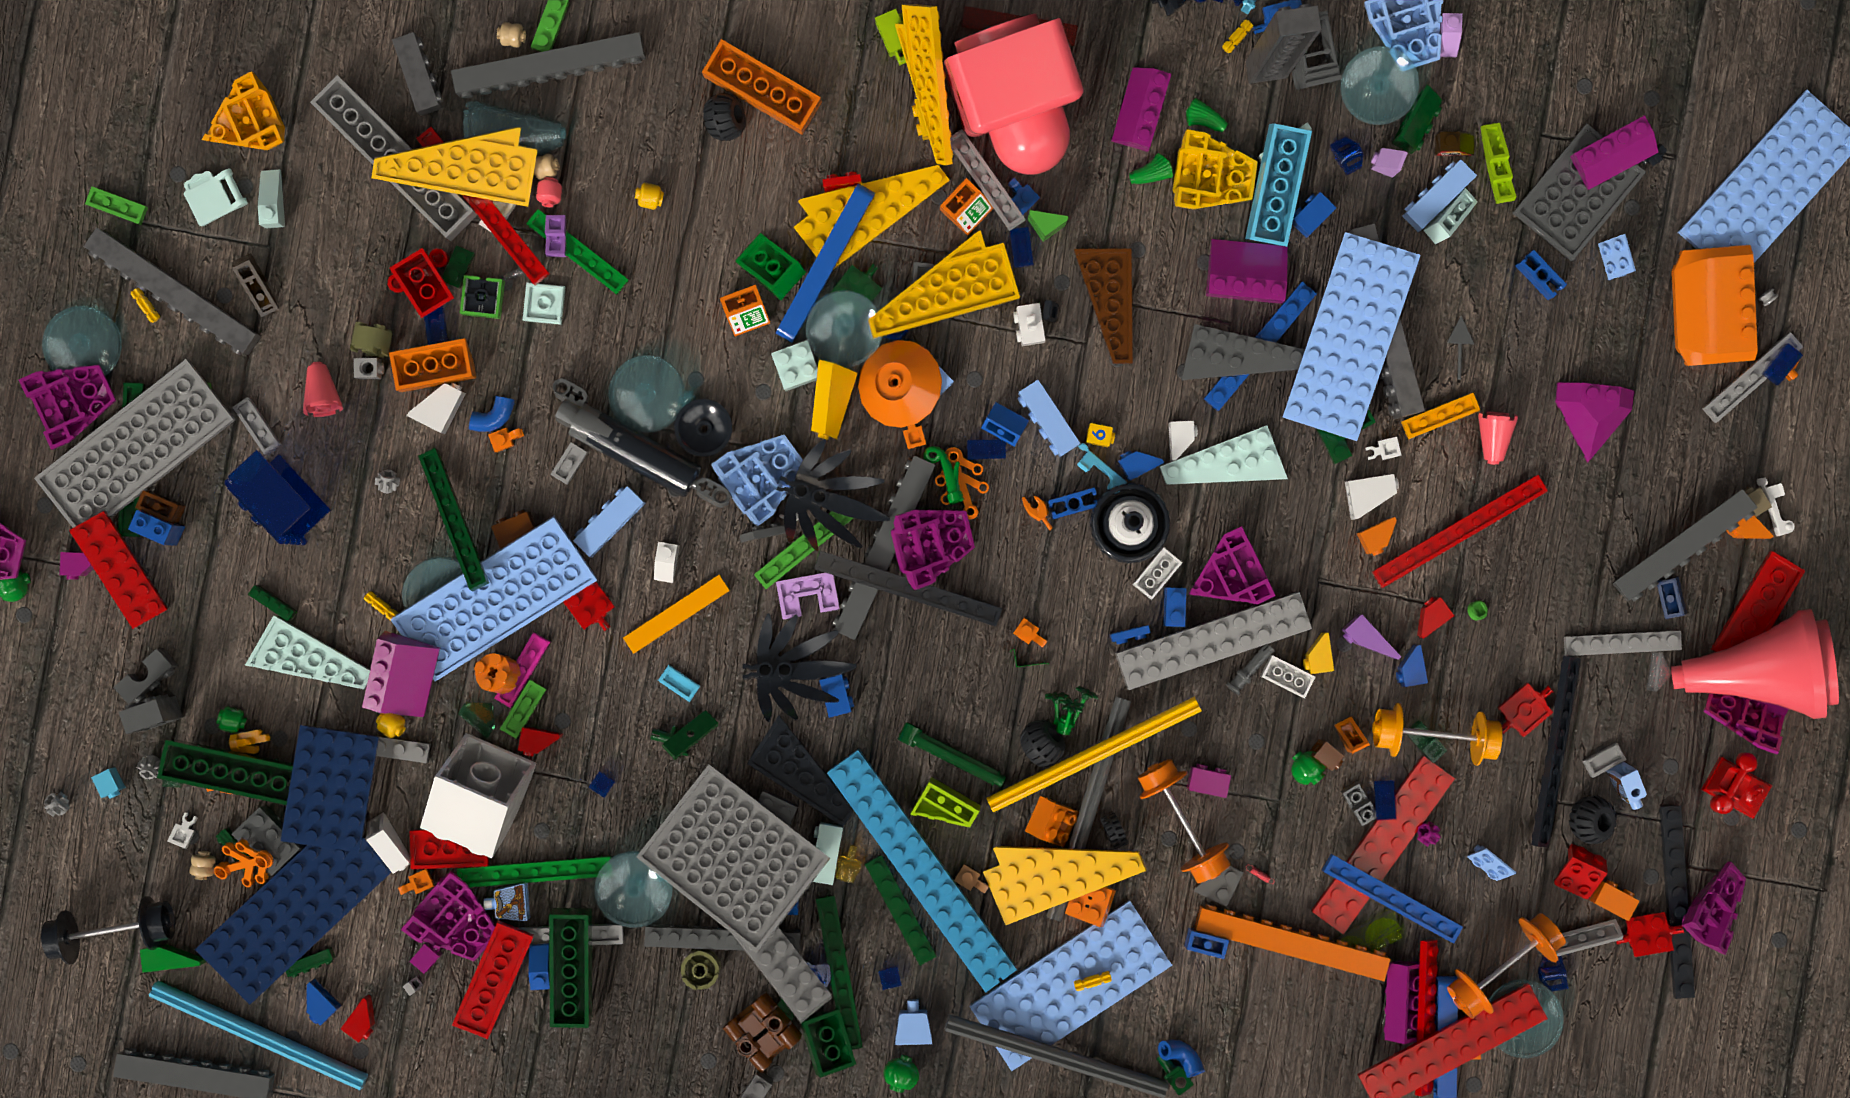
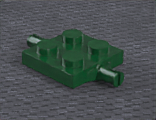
M871 264L866 272L860 271L851 265L830 292L829 296L839 305L833 314L836 319L839 320L845 311L852 313L859 319L882 288L872 279V276L878 269L877 267L873 269L874 264Z

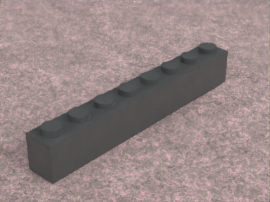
M1742 489L1619 578L1613 585L1627 602L1631 599L1635 602L1643 596L1641 593L1646 588L1651 590L1659 584L1658 579L1663 576L1665 579L1675 573L1673 569L1676 566L1680 565L1683 567L1691 561L1689 557L1694 553L1698 556L1707 550L1705 545L1710 542L1715 544L1723 538L1721 535L1726 530L1732 532L1740 526L1737 522L1744 518L1747 521L1754 516V510L1758 507Z
M647 924L645 927L644 947L745 951L732 933L721 926ZM780 929L799 953L801 930Z
M125 1048L116 1056L113 1077L242 1098L272 1097L275 1074L269 1073L270 1071L266 1069L254 1071L250 1070L251 1068L247 1066L235 1068L231 1067L232 1065L228 1063L217 1065L212 1064L213 1062L209 1060L198 1062L193 1061L194 1059L190 1057L179 1059L174 1058L175 1056L172 1054L160 1056L155 1055L156 1053L153 1051L141 1053L136 1052L137 1050L134 1048Z

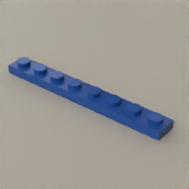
M1301 282L1255 338L1276 343L1317 293L1304 282ZM1248 375L1221 377L1204 400L1219 411Z
M1330 854L1322 869L1328 875L1453 944L1463 928L1456 922L1333 854Z

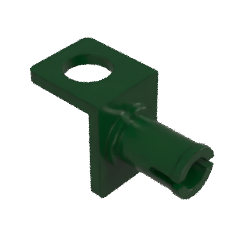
M674 725L670 732L653 728L652 734L656 735H651L650 740L664 743L676 734L678 726ZM686 751L682 755L690 756L691 752Z
M1160 1056L1156 1059L1166 1072L1164 1078L1168 1080L1179 1096L1194 1085L1191 1079L1187 1078L1185 1071L1180 1065L1175 1066L1171 1059L1163 1060ZM1178 1077L1186 1079V1086L1184 1088L1176 1086L1175 1081Z

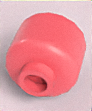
M545 177L539 181L536 199L542 203V206L553 207V205L560 203L562 185L558 180Z

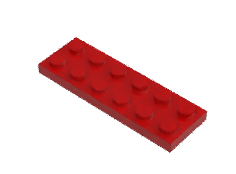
M105 510L69 530L132 629L168 609Z
M1770 551L1711 650L1718 652L1728 649L1771 629L1805 570L1777 553Z
M499 920L497 921L452 1026L486 1039L489 1038L534 934Z

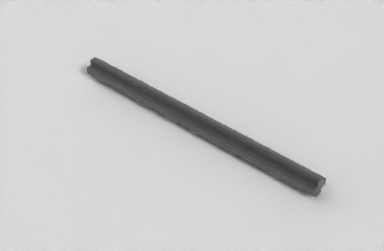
M1115 697L1102 741L1122 732L1131 701ZM1115 754L1094 763L1068 849H1085ZM1068 901L1049 908L1047 917L1062 922Z
M949 1014L944 1029L947 1032L1157 1097L1165 1098L1169 1087L1168 1081Z

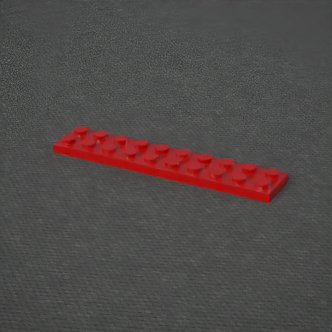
M1421 756L1346 862L1382 881L1417 833L1419 826L1424 823L1455 778L1426 757ZM1334 878L1311 912L1344 935L1370 897Z
M1527 983L1491 1002L1494 1010L1492 1014L1483 1010L1474 1018H1470L1467 1015L1358 1073L1357 1075L1369 1098H1401L1547 1020L1548 1018L1530 984Z

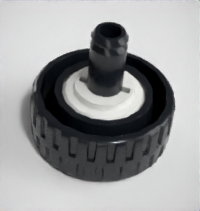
M1122 484L1106 491L1095 503L1096 507L1092 509L1090 516L1091 536L1099 550L1110 559L1121 563L1142 562L1154 556L1165 544L1171 524L1169 511L1165 502L1152 489L1140 484Z

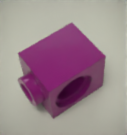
M425 943L409 962L425 974L441 957L443 952L440 951L441 948L437 949L434 948V945Z

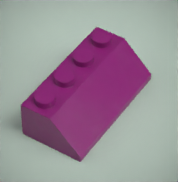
M1132 68L1112 142L1146 152L1149 151L1171 73L1154 68Z
M1644 115L1574 153L1570 158L1586 188L1590 190L1658 153L1654 131Z
M1395 961L1389 963L1387 986L1385 989L1386 1016L1384 1026L1385 1040L1402 1044L1417 1042L1420 962Z

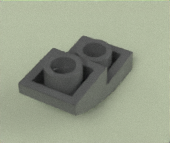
M1357 781L1341 790L1346 802L1362 826L1379 817L1371 801L1367 798Z

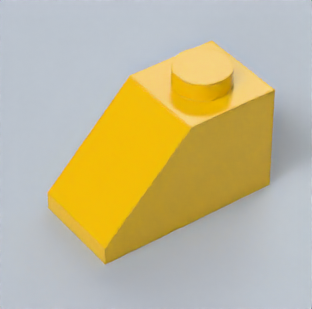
M1327 632L1321 633L1305 654L1306 659H1303V665L1309 674L1334 671L1330 638Z

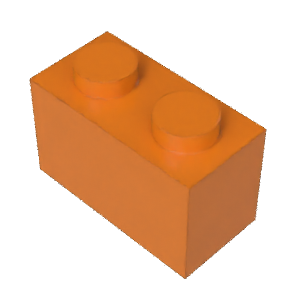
M1609 880L1606 883L1602 881L1591 895L1589 901L1629 921L1639 903V900L1634 898L1635 894L1626 889L1623 892L1616 889L1618 885Z

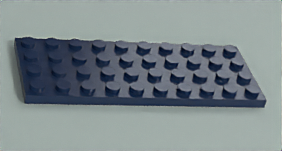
M364 836L360 852L307 845L195 950L250 1005L379 885L391 871Z

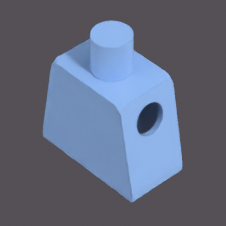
M918 999L907 1000V1010H900L895 1045L932 1044L927 1010H919Z

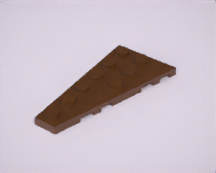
M1132 248L1074 249L1112 363L1132 364Z

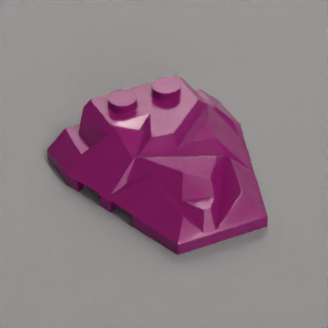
M100 365L75 367L74 369L67 370L56 369L55 371L48 372L38 371L19 379L26 397L32 399L46 429L43 434L51 450L71 442L116 401Z
M909 510L895 516L891 536L899 568L902 573L906 574L907 580L914 590L934 583L938 575L942 572H947L951 564L960 561L975 548L966 511Z
M1708 694L1704 709L1706 714L1757 748L1774 754L1779 753L1783 738L1780 734L1785 715L1789 709L1734 695Z
M450 871L436 883L417 905L401 930L417 942L422 943L424 941L434 945V948L440 949L441 947L451 951V954L475 961L485 950L495 924L467 883Z

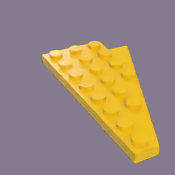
M902 5L903 23L895 24L936 163L950 165L953 164V151L950 142L951 131L948 122L949 111L947 110L946 102L947 92L944 82L945 72L942 62L943 52L941 50L942 36L939 30V12L937 6Z
M514 127L374 158L371 178L528 207L537 149L518 145L521 127Z
M936 165L861 184L875 192V195L835 268L947 184L950 179L940 166ZM857 185L798 200V203L808 216L795 225L794 229L816 258Z
M981 230L976 232L868 319L873 339L1019 299V292L1004 243L986 247Z
M996 846L993 850L1000 865L987 869L983 873L1005 925H1008L1142 873L1147 869L1139 851Z

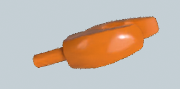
M1034 496L1038 507L1032 508L1027 499L1022 497L1027 513L1037 521L1042 520L1049 531L1053 529L1046 518L1049 515L1046 503L1040 497Z

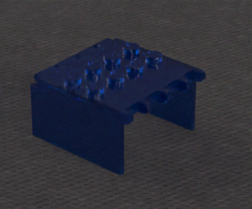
M256 450L224 482L227 489L238 499V505L244 511L248 510L252 515L251 519L257 525H262L279 544L306 545L307 540L304 535L331 511L280 454L269 463Z

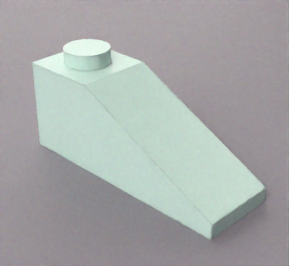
M280 169L261 171L258 216L259 225L264 228L285 227Z
M1464 188L1429 222L1423 231L1435 244L1449 238L1477 204V200Z

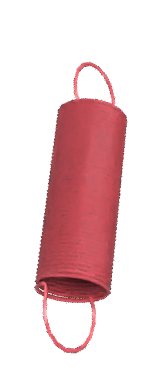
M1254 866L1249 871L1266 883L1271 879V876Z

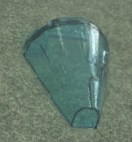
M467 101L466 107L469 108L464 110V138L521 127L518 145L536 148L537 156L563 146V139H566V129L559 123L479 101Z

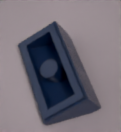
M1679 577L1658 581L1657 587L1665 619L1685 616L1687 611Z

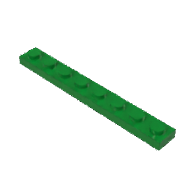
M611 856L457 868V876L466 882L469 887L613 875Z

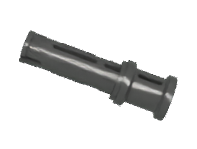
M1265 644L1242 670L1240 669L1236 672L1237 675L1230 682H1227L1226 686L1239 696L1242 688L1251 682V677L1275 652L1274 649Z

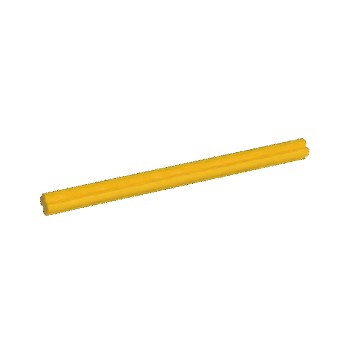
M1192 697L987 797V801L992 811L996 812L1202 710L1196 698Z

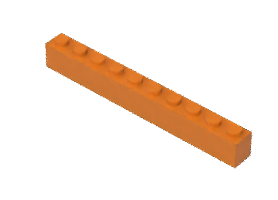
M1206 904L1205 907L1200 905L1195 924L1196 931L1385 982L1390 958L1386 956L1384 951L1375 949L1374 952L1367 951V947L1356 944L1355 947H1352L1343 940L1330 941V937L1318 934V937L1310 935L1311 932L1299 929V932L1293 931L1292 927L1281 924L1278 927L1273 925L1272 921L1262 919L1260 922L1254 920L1255 917L1243 914V917L1235 915L1236 912L1224 909L1223 912L1210 904Z

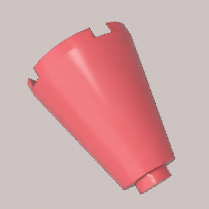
M322 362L311 363L307 367L303 413L307 416L308 413H313V417H325L336 414L335 410L339 409L342 411L343 405L327 365Z
M1479 412L1478 419L1484 459L1488 460V464H1499V461H1504L1518 415L1514 414V418H1511L1509 413L1487 412V415H1483L1482 412Z

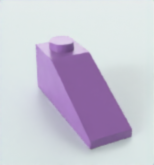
M1358 614L1342 629L1345 633L1343 637L1350 644L1353 642L1356 645L1399 660L1401 658L1362 614Z

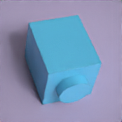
M116 767L91 777L101 798H114L121 794L120 790L126 788Z

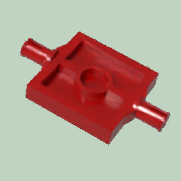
M596 581L563 601L583 630L595 623H599L604 632L607 628L611 627L605 620V616L615 606Z
M1525 683L1497 708L1506 720L1501 725L1502 734L1512 727L1522 737H1525L1549 717L1553 711L1547 706L1545 698L1553 690L1547 686L1539 693L1529 683Z
M1665 912L1630 918L1629 921L1625 920L1627 935H1623L1624 940L1616 941V943L1629 942L1634 957L1674 951L1672 935L1684 933V930L1676 931V929L1683 928L1682 925L1670 927Z

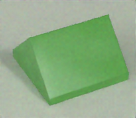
M1030 210L1028 215V222L1043 242L1064 228L1068 220V216Z

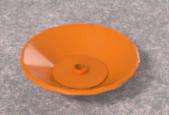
M903 340L882 344L868 356L860 370L858 389L861 403L872 418L885 426L902 428L917 424L932 412L939 400L942 378L937 361L929 350L919 344ZM895 379L898 380V384L896 386H894L893 381Z

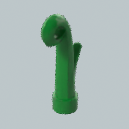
M936 446L928 447L924 451V459L930 463L941 461L949 504L963 501L964 497L959 486L960 462L957 461L953 469L944 450ZM935 452L937 453V456L935 458H930V453Z

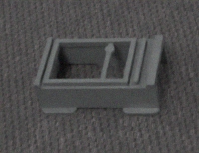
M1328 10L1319 12L1324 51L1306 55L1304 53L1292 71L1294 86L1297 90L1342 79L1331 33ZM1325 54L1327 64L1307 68V57Z

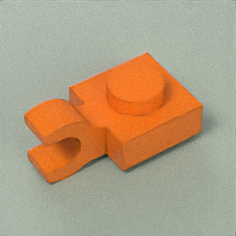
M909 425L907 426L908 430L903 431L908 449L926 444L922 426Z
M504 428L488 434L495 453L513 447L512 440L525 436L522 428L511 432L508 431V428Z
M1025 618L1013 633L1028 645L1031 640L1042 648L1047 643L1045 639L1036 634L1039 628Z
M424 869L409 876L410 882L400 886L398 889L401 895L413 889L418 894L434 887L435 884L428 869Z

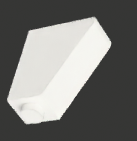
M444 383L409 411L407 416L440 433L446 434L466 393L461 391L462 387L451 383V385Z
M1394 474L1345 482L1351 520L1359 519L1397 493L1399 483Z
M384 812L367 822L366 840L392 873L404 870L410 863V855Z

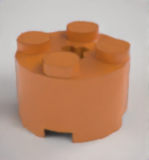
M496 653L485 655L474 667L476 681L479 686L486 691L499 694L511 692L517 686L515 684L518 681V676L520 677L521 675L520 667L514 659Z

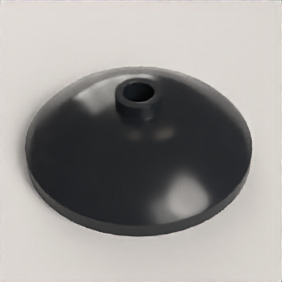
M697 399L689 402L679 411L674 425L675 436L681 447L690 454L700 457L712 456L723 450L730 441L732 421L727 410L719 403L710 399ZM707 425L708 431L702 432V426Z

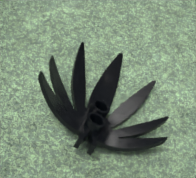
M823 439L805 456L798 468L794 481H789L787 478L780 476L779 480L784 481L792 489L776 487L777 491H785L789 494L784 511V530L787 542L791 544L794 539L797 513L805 538L811 547L818 551L815 530L806 512L809 510L831 533L855 547L862 548V544L848 529L831 515L820 509V507L840 515L861 520L888 522L890 518L868 505L839 494L826 492V489H860L884 483L885 480L873 477L848 476L818 481V477L833 470L851 453V450L838 453L826 459L811 471L825 447L826 439Z
M770 614L766 615L758 640L757 664L752 666L742 664L743 669L757 672L742 675L743 680L757 679L758 702L767 722H771L773 712L769 694L772 695L774 701L784 713L792 719L798 720L793 705L778 689L779 687L805 699L826 703L839 702L838 698L822 690L790 681L824 679L841 675L857 668L856 664L836 661L790 663L809 656L826 646L839 634L838 630L809 639L782 656H778L790 641L797 625L798 616L794 615L777 635L771 649H769L773 628Z

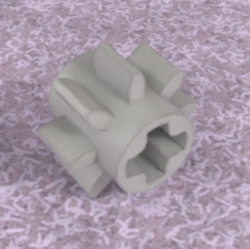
M392 470L378 472V477H375V485H378V490L383 493L396 491L400 483V478H396L397 473Z
M153 755L143 757L142 760H139L136 767L140 769L139 774L145 779L157 778L160 759Z
M62 792L48 795L44 801V808L47 809L46 812L51 816L65 814L70 806V801L67 799L68 796Z

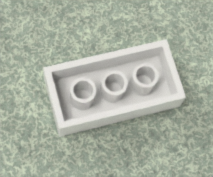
M1163 547L1132 585L1152 600L1182 562Z
M1273 655L1269 657L1260 677L1302 698L1306 697L1315 679V676Z

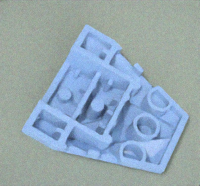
M1368 0L1364 2L1369 22L1402 71L1440 60V23L1442 22L1441 4H1443V0Z
M781 435L727 452L712 463V467L719 476L720 483L729 491L731 498L739 509L756 526H759L775 513L780 502L786 497L787 493L785 491H777L776 487L791 488L784 481L779 480L780 476L787 478L789 481H794L803 459L787 437Z

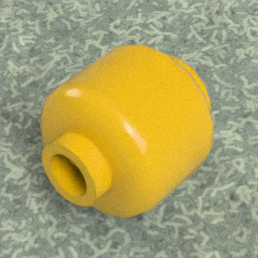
M644 182L641 188H636L634 198L638 199L640 207L655 210L658 206L661 207L664 192L661 191L660 186Z
M381 713L376 719L378 731L388 738L399 737L406 729L404 727L405 718L401 715Z

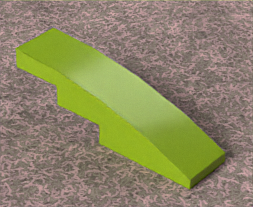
M1500 123L1481 126L1485 159L1496 204L1515 201L1516 193L1512 183L1513 174L1508 161L1510 155Z

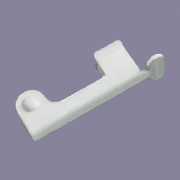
M1766 478L1757 479L1758 486L1762 487L1772 506L1768 511L1776 536L1791 533L1795 527L1794 523L1790 520L1783 521L1781 519L1775 498L1785 495L1782 484L1766 487L1765 485L1768 484Z

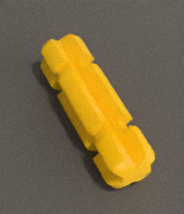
M1244 20L1240 25L1241 28L1238 27L1229 37V41L1223 44L1222 48L1225 52L1231 53L1235 49V45L1237 46L1247 35L1246 32L1251 31L1253 24L1249 20Z
M140 288L132 290V297L137 300V304L144 314L147 315L146 317L149 321L154 323L159 320L160 315L157 311H154L155 308L148 298L144 296L143 291Z
M369 591L365 595L364 600L372 604L371 606L383 615H386L391 621V618L397 615L398 612L391 609V606Z
M1106 971L1102 972L1101 975L1095 974L1085 977L1084 980H1075L1074 986L1076 991H1081L1084 988L1088 989L1102 985L1103 982L1109 983L1112 981L1110 972Z

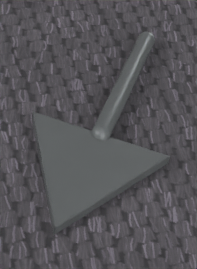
M1460 316L1447 343L1458 344V380L1461 379L1462 344L1474 345L1462 316Z

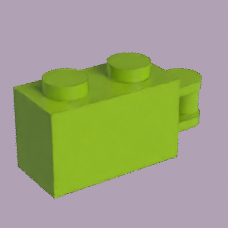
M894 9L875 17V23L889 56H895L900 66L905 64L906 61L904 56H899V53L903 51L895 24L903 23L902 13L898 14L897 10Z

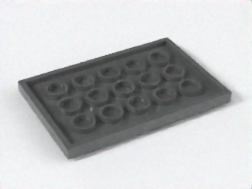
M1588 124L1583 126L1512 212L1570 261L1576 258L1646 173L1636 164L1588 190L1570 158L1574 153L1604 138Z

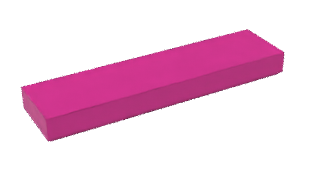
M533 632L516 661L521 673L515 684L517 686L509 693H497L494 699L510 708L513 707L551 643L549 640Z

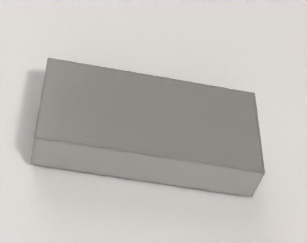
M1615 742L1582 760L1590 777L1594 778L1627 759L1618 743Z

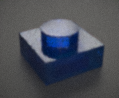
M599 771L588 788L605 798L616 781Z
M898 966L878 971L883 990L902 986Z

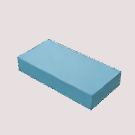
M671 665L667 666L658 680L689 702L701 687Z

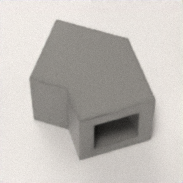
M416 976L406 983L403 988L410 996L424 985Z

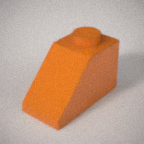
M1752 516L1747 521L1744 518L1737 522L1740 526L1732 532L1726 530L1733 538L1771 539L1773 537L1772 533L1755 516Z
M1391 517L1357 533L1366 554L1372 553L1375 556L1384 552L1383 548L1388 546L1397 521L1395 517Z

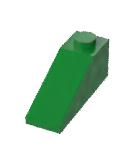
M167 944L159 945L156 950H149L147 947L140 949L142 973L201 966L206 963L203 957Z

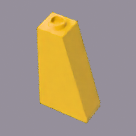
M819 360L811 431L818 433V437L829 440V437L837 439L857 373L823 360Z

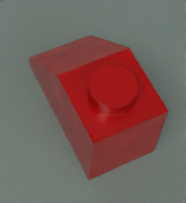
M1432 596L1424 602L1425 606L1420 611L1417 632L1419 638L1424 639L1454 617V614L1441 597L1434 598Z
M526 726L522 727L518 751H523V755L534 756V754L540 753L561 739L563 733Z
M369 994L361 1000L341 1027L343 1032L358 1043L363 1039L367 1040L374 1031L371 1029L375 1024L372 998Z

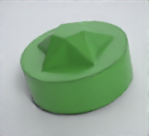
M1474 601L1469 604L1468 614L1471 619L1478 621L1487 616L1488 609L1484 602Z

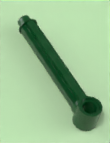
M905 722L897 738L899 741L913 748L916 746L986 781L992 786L994 784L1002 786L1006 777L1000 774V770L998 771L923 733L922 729Z

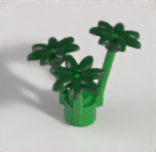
M1082 686L1075 688L1082 694L1080 703H1078V698L1072 701L1070 696L1064 692L1045 694V699H1052L1055 704L1054 724L1057 725L1056 732L1062 735L1071 734L1079 714L1083 712L1082 707H1085V701H1088L1089 698L1099 699L1095 692H1090L1089 689H1085ZM1060 703L1064 705L1062 709L1068 711L1067 716L1062 715L1061 718H1059Z

